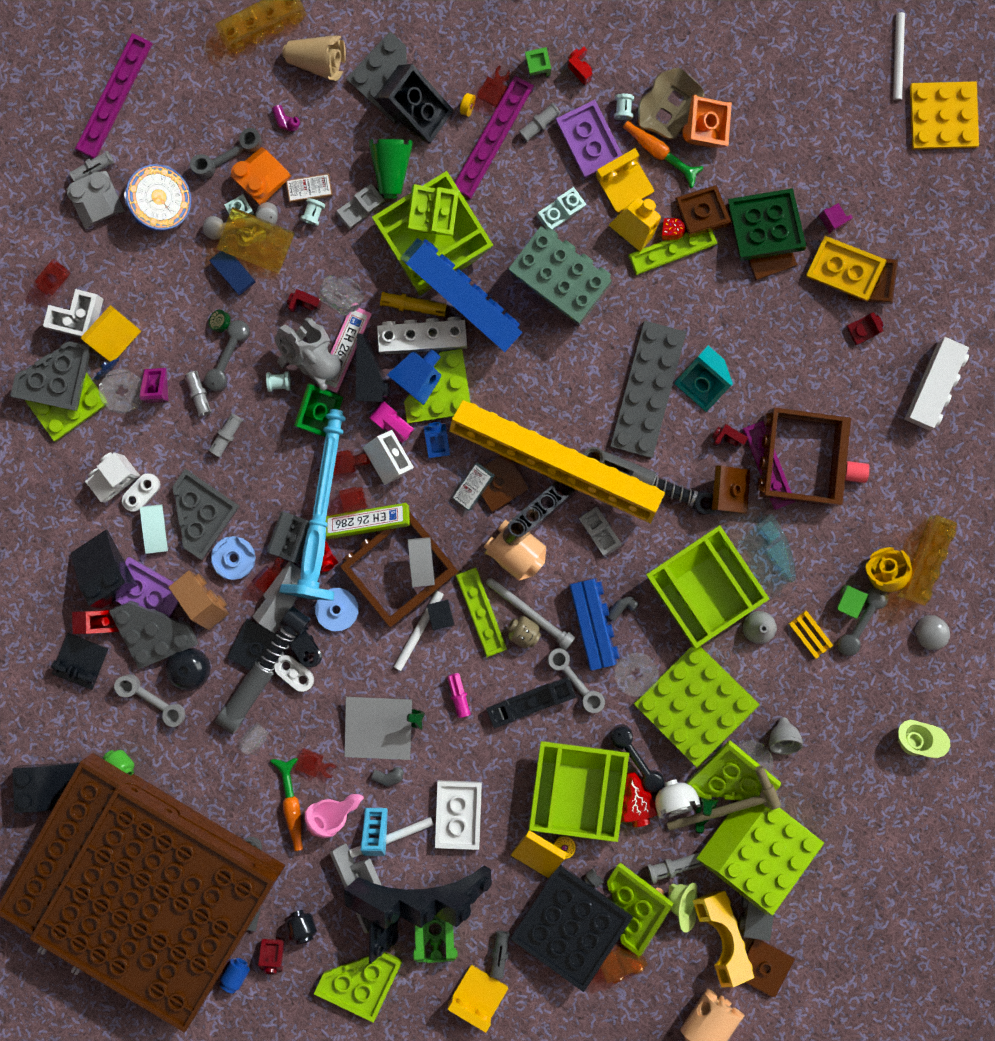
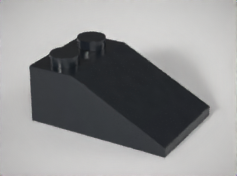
M413 64L398 65L374 98L389 115L428 144L433 141L454 111Z
M357 333L355 401L383 402L386 400V397L390 396V383H386V377L366 334Z
M104 530L71 552L79 588L90 607L102 609L137 586L108 530Z
M80 762L19 765L12 768L14 813L53 810Z

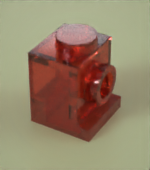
M53 258L34 282L38 284L37 288L40 291L53 295L71 272ZM49 274L55 275L56 281H50Z
M352 487L339 491L345 513L368 508L363 487Z

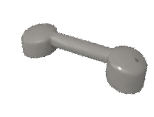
M266 202L259 205L256 216L225 223L216 216H210L204 220L203 232L208 238L218 240L224 235V232L257 224L263 228H270L277 222L278 209L274 204Z
M561 648L550 651L547 657L549 667L553 670H561L566 677H569L570 682L582 695V706L587 712H600L605 705L603 695L596 691H589L568 666L570 662L568 652Z
M126 674L115 681L114 689L119 696L130 697L134 694L140 696L163 711L162 718L167 726L176 727L184 721L185 710L181 705L177 703L168 705L141 687L140 680L135 675Z

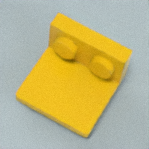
M636 148L602 166L596 172V178L616 213L624 210L636 198L644 199L654 193L651 183L638 163L640 155Z
M470 965L448 1002V1010L486 1033L491 1025V1017L506 994L508 986L477 967Z

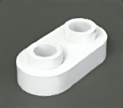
M143 474L123 495L122 504L124 508L133 512L139 511L140 507L145 506L159 491V479L153 474ZM149 480L151 487L147 489L145 482ZM134 496L136 503L132 505L130 498Z
M283 655L279 657V663H275V672L297 691H307L313 686V674L294 657ZM284 662L290 664L289 670L283 669L282 665ZM301 676L307 678L306 684L300 683L299 678Z

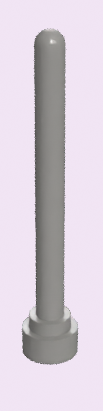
M493 578L487 579L486 584L555 637L560 648L566 650L575 636L570 632H561Z

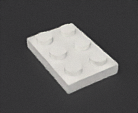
M438 780L435 848L479 850L482 782Z

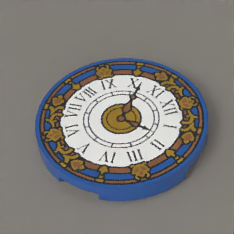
M159 164L144 166L138 169L126 184L124 192L125 204L136 219L135 221L147 229L153 231L172 229L182 223L190 211L191 193L184 178L170 167Z

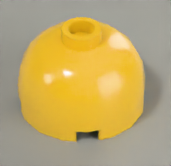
M892 547L879 549L872 553L868 564L866 563L868 579L875 588L883 592L899 591L911 579L912 566L910 558L902 550L900 552Z

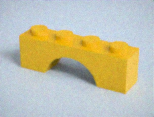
M715 891L692 900L699 922L711 924L721 937L722 953L714 965L721 987H735L753 979L752 964L748 960L745 943L741 939L738 923L733 915L730 906L731 902L726 891Z

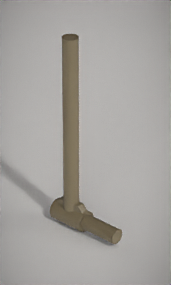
M758 766L755 768V771L762 785L759 796L712 809L711 816H704L703 812L667 822L669 831L761 804L774 810L781 806V802L773 784L768 779L764 767Z

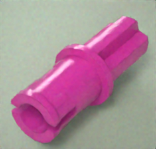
M450 674L447 678L452 694L450 699H453L457 718L469 716L471 712L466 699L467 692H464L460 674Z

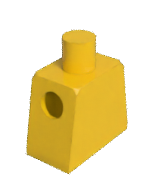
M636 198L617 215L609 226L641 252L652 240L661 216L654 210L656 204L653 200L645 199L643 201L640 198Z

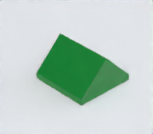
M308 384L294 426L326 437L323 428L327 427L328 419L325 416L330 413V409H340L343 397L326 390L322 391L319 387Z

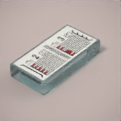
M478 462L475 463L452 498L468 511L472 510L495 475Z

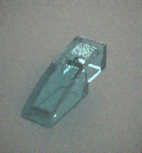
M769 514L755 525L768 541L762 549L787 581L794 582L796 580L795 565L788 540L777 520L772 514Z

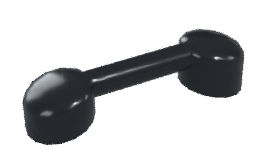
M625 724L615 726L611 732L612 743L615 747L629 752L630 758L643 775L642 785L644 789L649 793L659 792L664 786L663 775L656 770L650 771L633 747L632 730Z

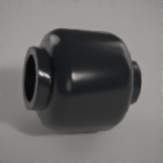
M303 910L291 913V918L285 922L289 940L296 942L297 945L314 940L313 936L317 933L312 914L304 913Z

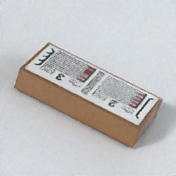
M329 173L286 181L290 203L306 201L307 198L320 199L333 196Z

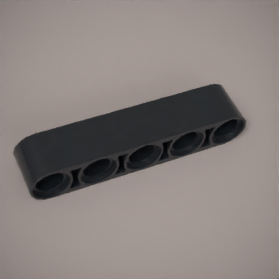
M559 481L554 482L509 522L503 531L504 541L512 546L522 542L573 497L578 490ZM526 516L531 517L534 521L528 520ZM511 529L516 530L519 535L514 534Z

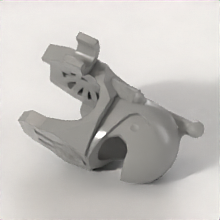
M307 317L297 332L287 325H283L278 329L274 341L282 355L277 360V363L282 368L288 362L290 365H296L303 374L308 375L318 383L320 390L325 391L327 389L325 382L332 381L340 373L341 361L339 355H332L328 352L331 340L323 326L316 324L312 318ZM306 337L308 343L304 342L302 339Z

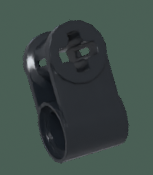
M306 627L299 637L296 636L293 641L289 642V646L295 652L302 665L315 667L321 663L322 654L314 642L313 636L308 634V628ZM308 652L315 654L313 657L314 662L306 660L309 656Z

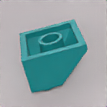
M708 345L674 384L707 412L733 385L725 360Z

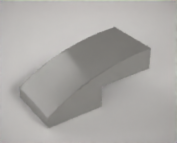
M370 184L355 194L351 201L336 211V215L348 230H351L382 205L385 200L375 187Z
M595 507L579 518L603 557H606L622 546V543L598 507Z
M430 537L408 539L412 587L435 585Z

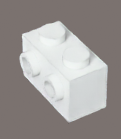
M392 430L377 436L363 447L384 485L402 477L414 468Z

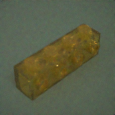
M261 0L215 23V26L229 54L232 52L239 53L246 48V45L252 42L254 44L260 43L270 33H280L284 30V26L290 23H300L307 14L300 0Z
M938 515L929 516L911 562V579L900 590L899 598L917 605L926 606V603L929 602L932 596L931 590L933 585L939 578L942 562L945 561L948 555L947 549L950 541L955 537L956 522Z

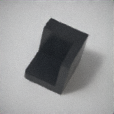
M449 599L427 605L433 630L455 625Z

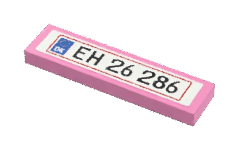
M351 305L330 353L332 355H339L341 370L335 379L325 382L327 390L338 393L357 350V333L364 334L372 313Z

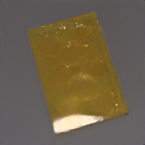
M232 207L217 249L279 274L295 232Z

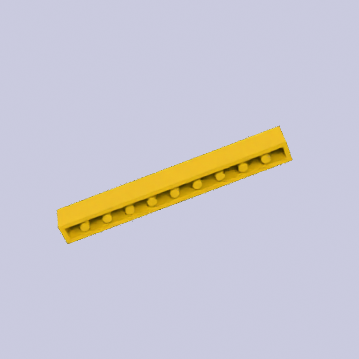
M463 400L452 418L450 432L650 524L665 494L664 491L656 486L646 484L636 477L624 474L614 467H609L594 458L578 453L575 449L567 448L555 440L548 439L533 430L521 427L513 421H508L498 416L496 413L486 411L474 403Z

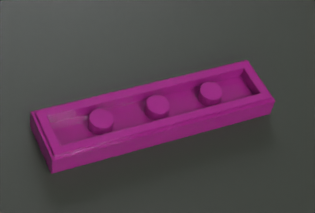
M764 421L742 429L744 435L749 437L747 443L760 476L762 469L759 468L761 456L764 455L762 437L766 434ZM774 449L770 490L792 493ZM769 498L774 510L795 502Z

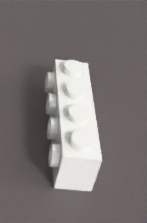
M449 317L448 321L430 318L426 319L425 323H417V320H405L404 324L386 321L382 322V325L377 326L380 355L427 352L430 349L434 351L467 349L465 320H461V317Z
M947 337L938 341L904 420L927 430L939 426L943 418L941 414L942 409L951 400L952 395L949 393L952 386L955 387L960 379L958 372L961 366L964 367L969 358L967 354L969 347Z

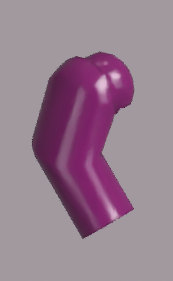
M276 105L272 108L275 120L280 128L290 132L296 131L299 128L300 120L295 116L294 118L285 116L281 105Z

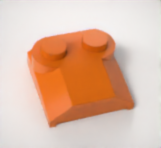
M692 95L688 123L684 125L682 132L684 139L690 144L705 147H727L729 144L732 102H722Z
M261 147L245 161L237 162L232 167L230 177L254 201L261 205L291 177V174L267 150Z

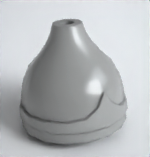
M755 611L745 618L743 632L750 642L764 644L775 636L777 626L770 614L764 611Z
M783 717L779 719L778 724L770 734L769 747L776 754H793L802 749L803 740L798 729L787 718Z

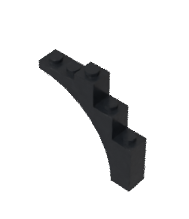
M484 865L473 874L459 881L428 889L389 888L358 877L344 889L345 906L383 929H387L399 917L422 928L426 923L432 921L434 916L457 927L471 915L470 904H473L481 894L488 891L491 887V869Z

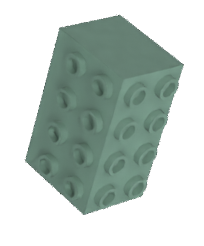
M540 226L509 267V271L513 276L580 326L611 286V274L602 267L599 269L594 267L593 260L584 253L581 256L577 254L575 246L567 240L564 242L560 241L557 236L558 234L548 226L544 229Z

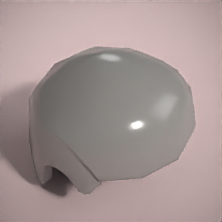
M936 615L924 616L919 619L915 627L917 641L927 650H939L949 642V627L943 619Z

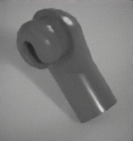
M631 596L617 600L610 609L608 617L616 621L623 610L628 608L630 611H635L639 607V602Z
M394 767L393 771L388 774L374 770L371 780L389 787L402 781L404 771L400 767Z

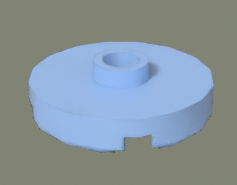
M236 536L226 537L217 542L212 550V566L216 573L225 579H242L254 568L256 560L255 550L244 538ZM232 554L237 555L238 559L236 562L230 560Z
M331 588L329 591L335 593L334 600H317L315 615L318 622L324 628L331 631H343L351 627L356 621L359 613V604L350 591L342 588ZM335 605L339 606L341 609L340 613L338 614L333 612V607Z

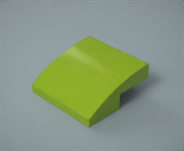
M414 184L411 191L406 230L452 236L459 191L441 187L435 189Z

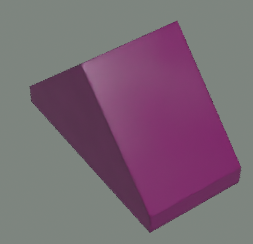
M166 368L144 369L139 396L141 401L146 403L169 401Z

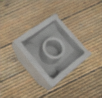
M107 171L90 174L71 183L66 188L68 197L72 201L85 229L116 214L125 212Z

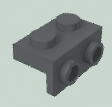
M282 511L267 552L298 564L303 553L309 520Z

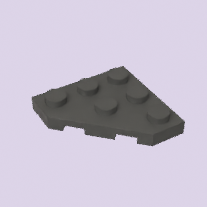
M389 32L346 78V81L395 124L397 120L389 115L374 99L396 67L407 64L406 45L392 32Z
M67 341L56 351L47 354L36 361L34 365L17 373L14 377L10 397L77 411L92 347Z
M184 469L173 485L179 526L181 527L183 548L199 559L204 560L240 508V505L189 470Z
M128 601L109 610L138 669L172 656L176 652L189 649L199 643L189 623L172 619L167 614L157 610L139 606V603L134 601Z

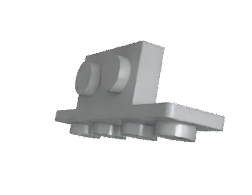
M346 843L330 852L345 888L358 877L381 885L371 859L355 863ZM356 913L364 933H369L370 925L373 922Z

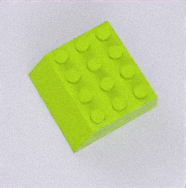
M448 171L423 185L435 189L441 187L459 191ZM460 191L452 236L406 230L411 193L372 216L374 224L419 296L433 287L400 259L417 238L422 242L424 239H427L438 249L436 253L438 256L443 254L455 264L453 267L455 271L457 269L463 270L473 264L494 246Z
M720 525L646 574L655 592L693 648H698L769 600V597Z
M541 741L536 766L529 830L618 842L629 752Z
M764 804L728 814L696 857V860L764 914L773 916L821 849L824 842L781 808L771 810L764 806Z

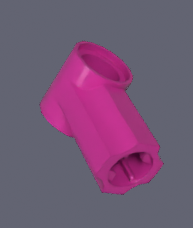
M384 401L369 416L383 430H392L401 443H404L414 431V428L399 417L397 412Z

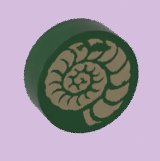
M220 309L214 311L209 318V327L218 333L224 332L230 324V315Z

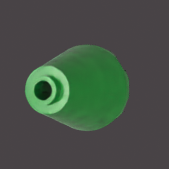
M373 139L369 140L379 194H384V198L397 199V194H402L413 146L412 140H408V144H404V140L378 139V144H373Z

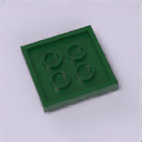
M793 188L728 199V208L740 261L806 250V242Z

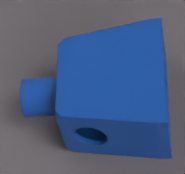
M432 349L424 358L415 352H411L387 375L424 405L441 378V374L434 368V365L441 356Z

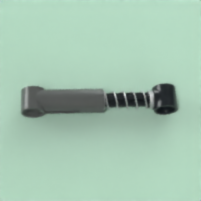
M590 447L583 454L588 457V454L596 453L599 456L600 463L608 462L624 469L622 473L636 477L646 484L656 486L665 492L664 496H670L671 500L675 498L680 503H687L689 507L691 506V509L701 515L711 514L715 511L712 510L713 494L692 491L691 488L687 490L683 488V485L677 486L675 482L670 483L666 478H658L655 471L612 455L598 447ZM702 498L709 499L711 505L708 510L701 508L700 501Z
M293 606L288 610L280 622L279 635L276 634L277 638L274 642L272 641L271 647L267 649L265 656H262L261 662L253 664L214 723L232 735L237 731L244 721L246 714L273 676L272 670H274L275 663H279V657L283 656V651L289 648V642L293 641L296 636L299 637L311 618Z

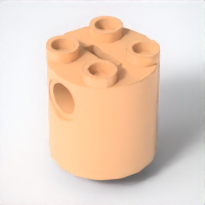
M505 519L497 529L501 533L496 539L491 537L484 545L486 549L485 554L494 558L503 569L518 581L532 577L545 563L546 546L532 534H529L517 545L507 544L502 536L503 531L509 524ZM511 529L514 534L519 535L516 530Z
M707 988L680 1028V1031L686 1041H728L745 1015L736 1008L732 1009L730 1007L732 1003L727 999L725 1000L722 995L718 998L716 993Z

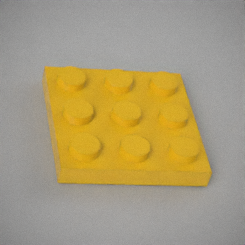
M977 81L910 84L912 150L979 147Z

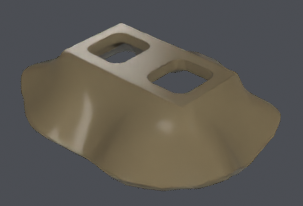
M672 68L662 72L654 79L652 90L644 95L639 102V127L643 130H651L658 133L664 138L675 139L684 125L688 123L692 95L704 98L703 88L681 68ZM672 91H676L684 96L683 102L678 107L668 101ZM660 109H665L672 114V118L667 124H663L656 119Z

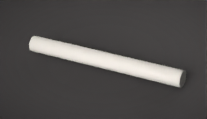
M903 12L896 13L893 100H902L905 13Z
M436 590L429 604L441 601L444 594ZM427 608L394 665L400 671L403 669L430 620Z
M429 817L387 834L386 844L433 826L432 818ZM361 845L349 850L352 858L362 855Z

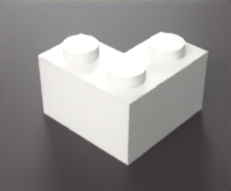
M75 289L70 310L48 305L43 327L51 331L81 338L99 318L103 298L97 294Z
M110 452L100 459L101 463L97 465L98 468L88 474L89 478L85 482L100 502L106 503L139 478L140 475L125 455L115 452L112 454Z

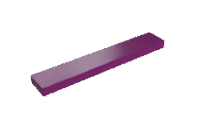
M133 33L131 34L75 147L76 151L93 159L98 156L153 45L152 42Z
M516 75L455 181L461 194L470 200L534 88V85Z

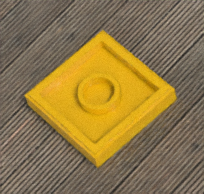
M110 305L81 336V339L111 362L118 358L139 335L141 330Z
M528 831L514 848L511 856L549 878L565 860L567 853L535 833Z

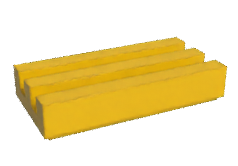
M806 610L788 623L815 659L833 646ZM805 617L826 645L822 646L802 618ZM797 622H799L819 650L817 652L795 625Z

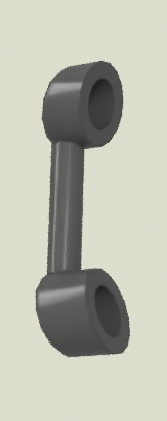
M254 128L245 129L239 137V145L213 160L204 154L194 156L190 161L192 171L197 177L207 179L214 175L218 166L241 153L256 152L262 144L259 132Z
M235 320L229 324L227 333L230 339L216 369H211L205 375V384L212 392L217 393L225 390L228 379L224 371L237 342H244L250 336V328L244 321Z
M871 587L866 591L868 596L865 602L868 606L853 632L842 635L837 641V649L841 654L853 656L859 652L861 647L859 637L875 610L882 609L887 605V592H883L875 587Z

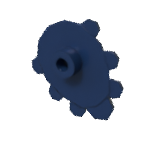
M119 357L109 363L107 361L100 366L101 370L93 379L99 380L109 374L119 361Z

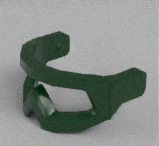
M412 709L413 714L409 713L407 715V721L411 722V727L422 731V719L425 716V712Z
M700 797L701 806L697 807L696 814L701 813L703 805V815L711 816L712 809L716 808L719 800H707L704 797ZM709 820L696 823L695 832L703 834L704 825Z

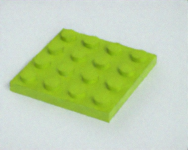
M691 646L634 703L697 768L760 706L701 646L698 648Z

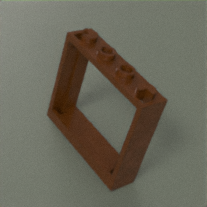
M775 407L768 410L764 417L766 434L762 437L764 455L761 456L759 468L762 469L761 478H759L757 483V490L760 491L759 497L834 507L843 505L851 418ZM777 418L835 426L828 498L770 490Z
M410 511L409 522L422 538L430 537L431 549L448 568L435 579V585L426 586L390 616L352 570L351 566L397 528L376 531L378 535L374 539L370 540V538H367L359 545L361 549L355 554L350 552L342 559L344 563L340 566L390 628L459 572Z

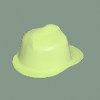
M915 720L904 721L899 727L898 743H900L904 752L909 755L939 758L949 751L950 739L939 727Z
M691 883L689 886L671 884L669 886L668 899L674 905L670 911L678 916L680 929L683 932H689L696 922L697 913L692 900L697 899L696 883Z

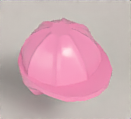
M351 794L342 802L326 799L310 805L305 811L307 830L312 836L319 838L333 837L345 825L347 814L357 809L364 797L360 794Z

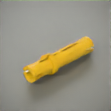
M382 292L380 306L399 308V311L410 310L445 317L447 303L407 297L403 293L402 295Z

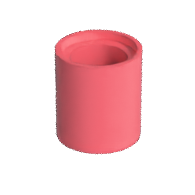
M847 461L845 481L866 483L869 477V464Z

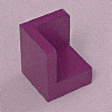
M839 203L829 209H824L819 214L829 234L853 219L851 214L849 216L845 215Z

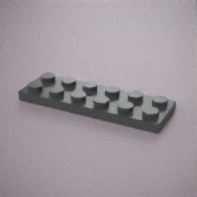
M644 320L610 447L653 458L686 331Z

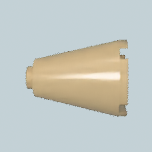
M338 35L292 40L284 45L282 53L287 63L331 81H337L343 71H339L340 62L345 63L346 60L345 42L340 40L341 36Z

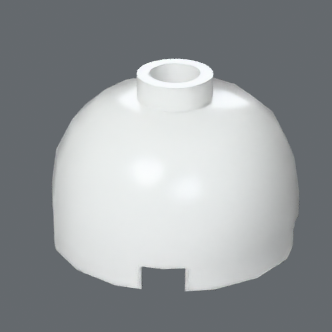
M677 780L664 783L665 787L659 790L655 800L659 818H664L663 814L671 812L669 817L692 811V805L695 804L697 807L701 806L696 790L689 784L678 783Z

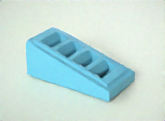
M365 808L361 852L364 856H385L387 808ZM370 816L381 817V820H370ZM370 826H380V829H370ZM369 835H379V838H369Z

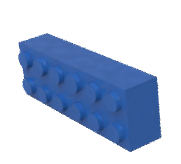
M417 238L400 259L500 349L506 352L522 334V331L518 328L520 323L507 312L503 315L504 309L493 299H485L488 294L475 283L471 286L469 283L472 280L460 269L455 271L453 269L455 264L443 254L438 256L436 254L438 249L427 239H424L422 242Z

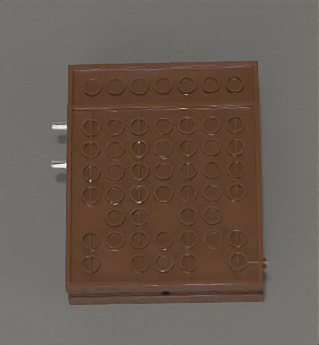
M92 753L80 761L0 902V916L31 934L30 940L40 945L38 953L41 952L43 955L47 950L72 964L74 967L71 972L75 975H78L80 970L185 1033L200 1011L286 865L137 775L132 774L130 776Z

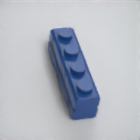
M597 578L569 584L590 671L616 665V659H620L618 647L613 646L611 638L615 637L612 624L608 625L606 616H609L607 603L602 602L601 595L604 594L602 582H597Z

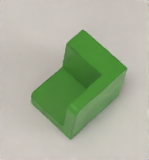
M547 47L525 52V63L528 66L530 76L540 73H546V77L551 76V65Z
M843 585L840 592L843 595L837 610L849 615L851 618L857 619L868 594L851 586Z

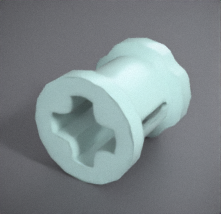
M624 93L615 95L617 104L614 119L632 120L631 107L634 96Z
M307 198L306 202L308 204L300 220L318 226V219L321 210L325 208V204L318 200Z
M285 371L284 374H271L267 372L266 384L268 392H272L274 389L290 391L289 371Z

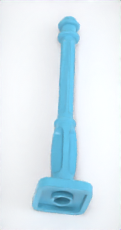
M330 409V413L325 416L328 419L327 427L323 428L326 437L312 520L309 521L303 549L301 579H298L297 585L281 584L279 593L312 600H334L335 593L320 589V583L317 581L324 556L326 527L328 526L325 521L339 436L343 434L341 424L346 420L343 416V411L337 409Z

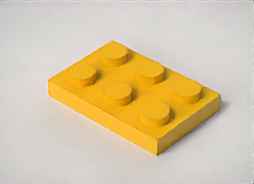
M824 236L806 277L868 302L886 264V259Z

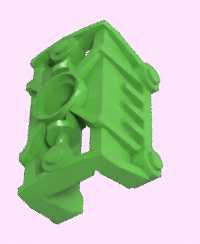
M434 916L433 920L426 923L422 928L415 925L416 949L413 952L414 961L417 963L454 962V959L458 957V951L454 948L453 925L437 916ZM432 923L440 924L442 930L439 934H432L429 931V926ZM441 939L446 944V957H443L442 952L438 948V945H441ZM430 940L434 950H432L430 958H425V945Z

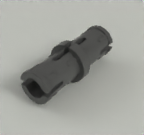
M496 931L494 950L491 951L493 959L490 976L497 979L504 978L505 962L509 957L507 948L510 933L506 931ZM500 946H502L500 963H498Z

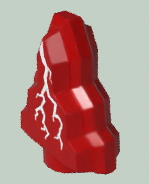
M635 772L627 773L621 822H632L633 827L649 825L650 818L658 815L655 801H653L651 793L644 790L642 780Z

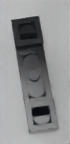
M565 677L498 702L486 709L495 729L534 712L574 699L576 695L569 677Z

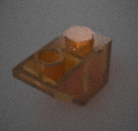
M615 945L600 968L607 983L613 982L615 984L624 980V976L630 973H641L648 966L645 956L641 955L638 957L632 951Z

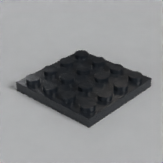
M560 864L510 939L584 992L634 916Z

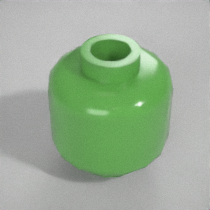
M111 750L103 756L105 761L130 776L134 773V762L123 750Z

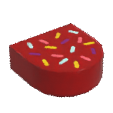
M664 218L662 240H678L682 238L685 234L684 222L677 218Z

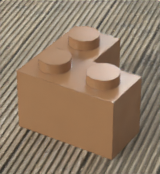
M187 571L168 588L189 618L210 630L229 615L225 608L227 604L220 595L216 596L212 590H207L205 587L207 582L199 573L196 575L191 571Z

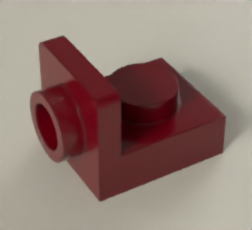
M296 289L295 293H291L287 301V305H289L288 310L295 313L299 302H302V307L311 311L314 308L320 310L323 303L320 298Z
M872 312L846 327L855 345H858L882 333L884 325L882 319Z
M725 424L722 428L718 426L713 433L712 438L715 440L712 444L717 446L723 436L727 437L725 441L734 447H737V445L743 446L749 437Z
M262 939L258 966L260 970H264L263 973L275 975L277 971H283L284 940Z

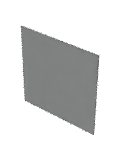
M346 697L344 757L410 760L411 722L407 721V715L409 713L412 714V700Z

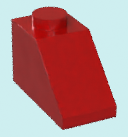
M109 610L72 612L73 634L119 632Z

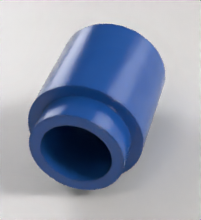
M241 958L231 959L220 978V987L228 993H235L236 990H239L250 971L248 963Z

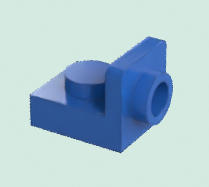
M433 422L428 424V426H424L428 458L450 455L446 424Z

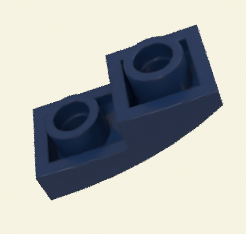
M227 247L209 260L212 266L238 295H241L256 283Z

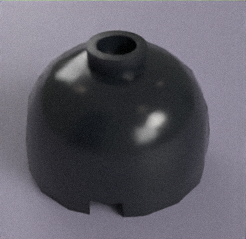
M196 648L176 652L170 656L166 663L168 681L172 686L182 691L199 689L207 682L210 676L211 665L209 659L202 651Z

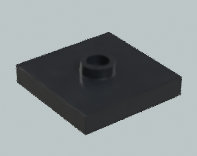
M247 618L227 658L251 669L255 662H261L262 656H265L267 649L271 647L272 641H275L277 638L276 634L278 633H273L264 626Z

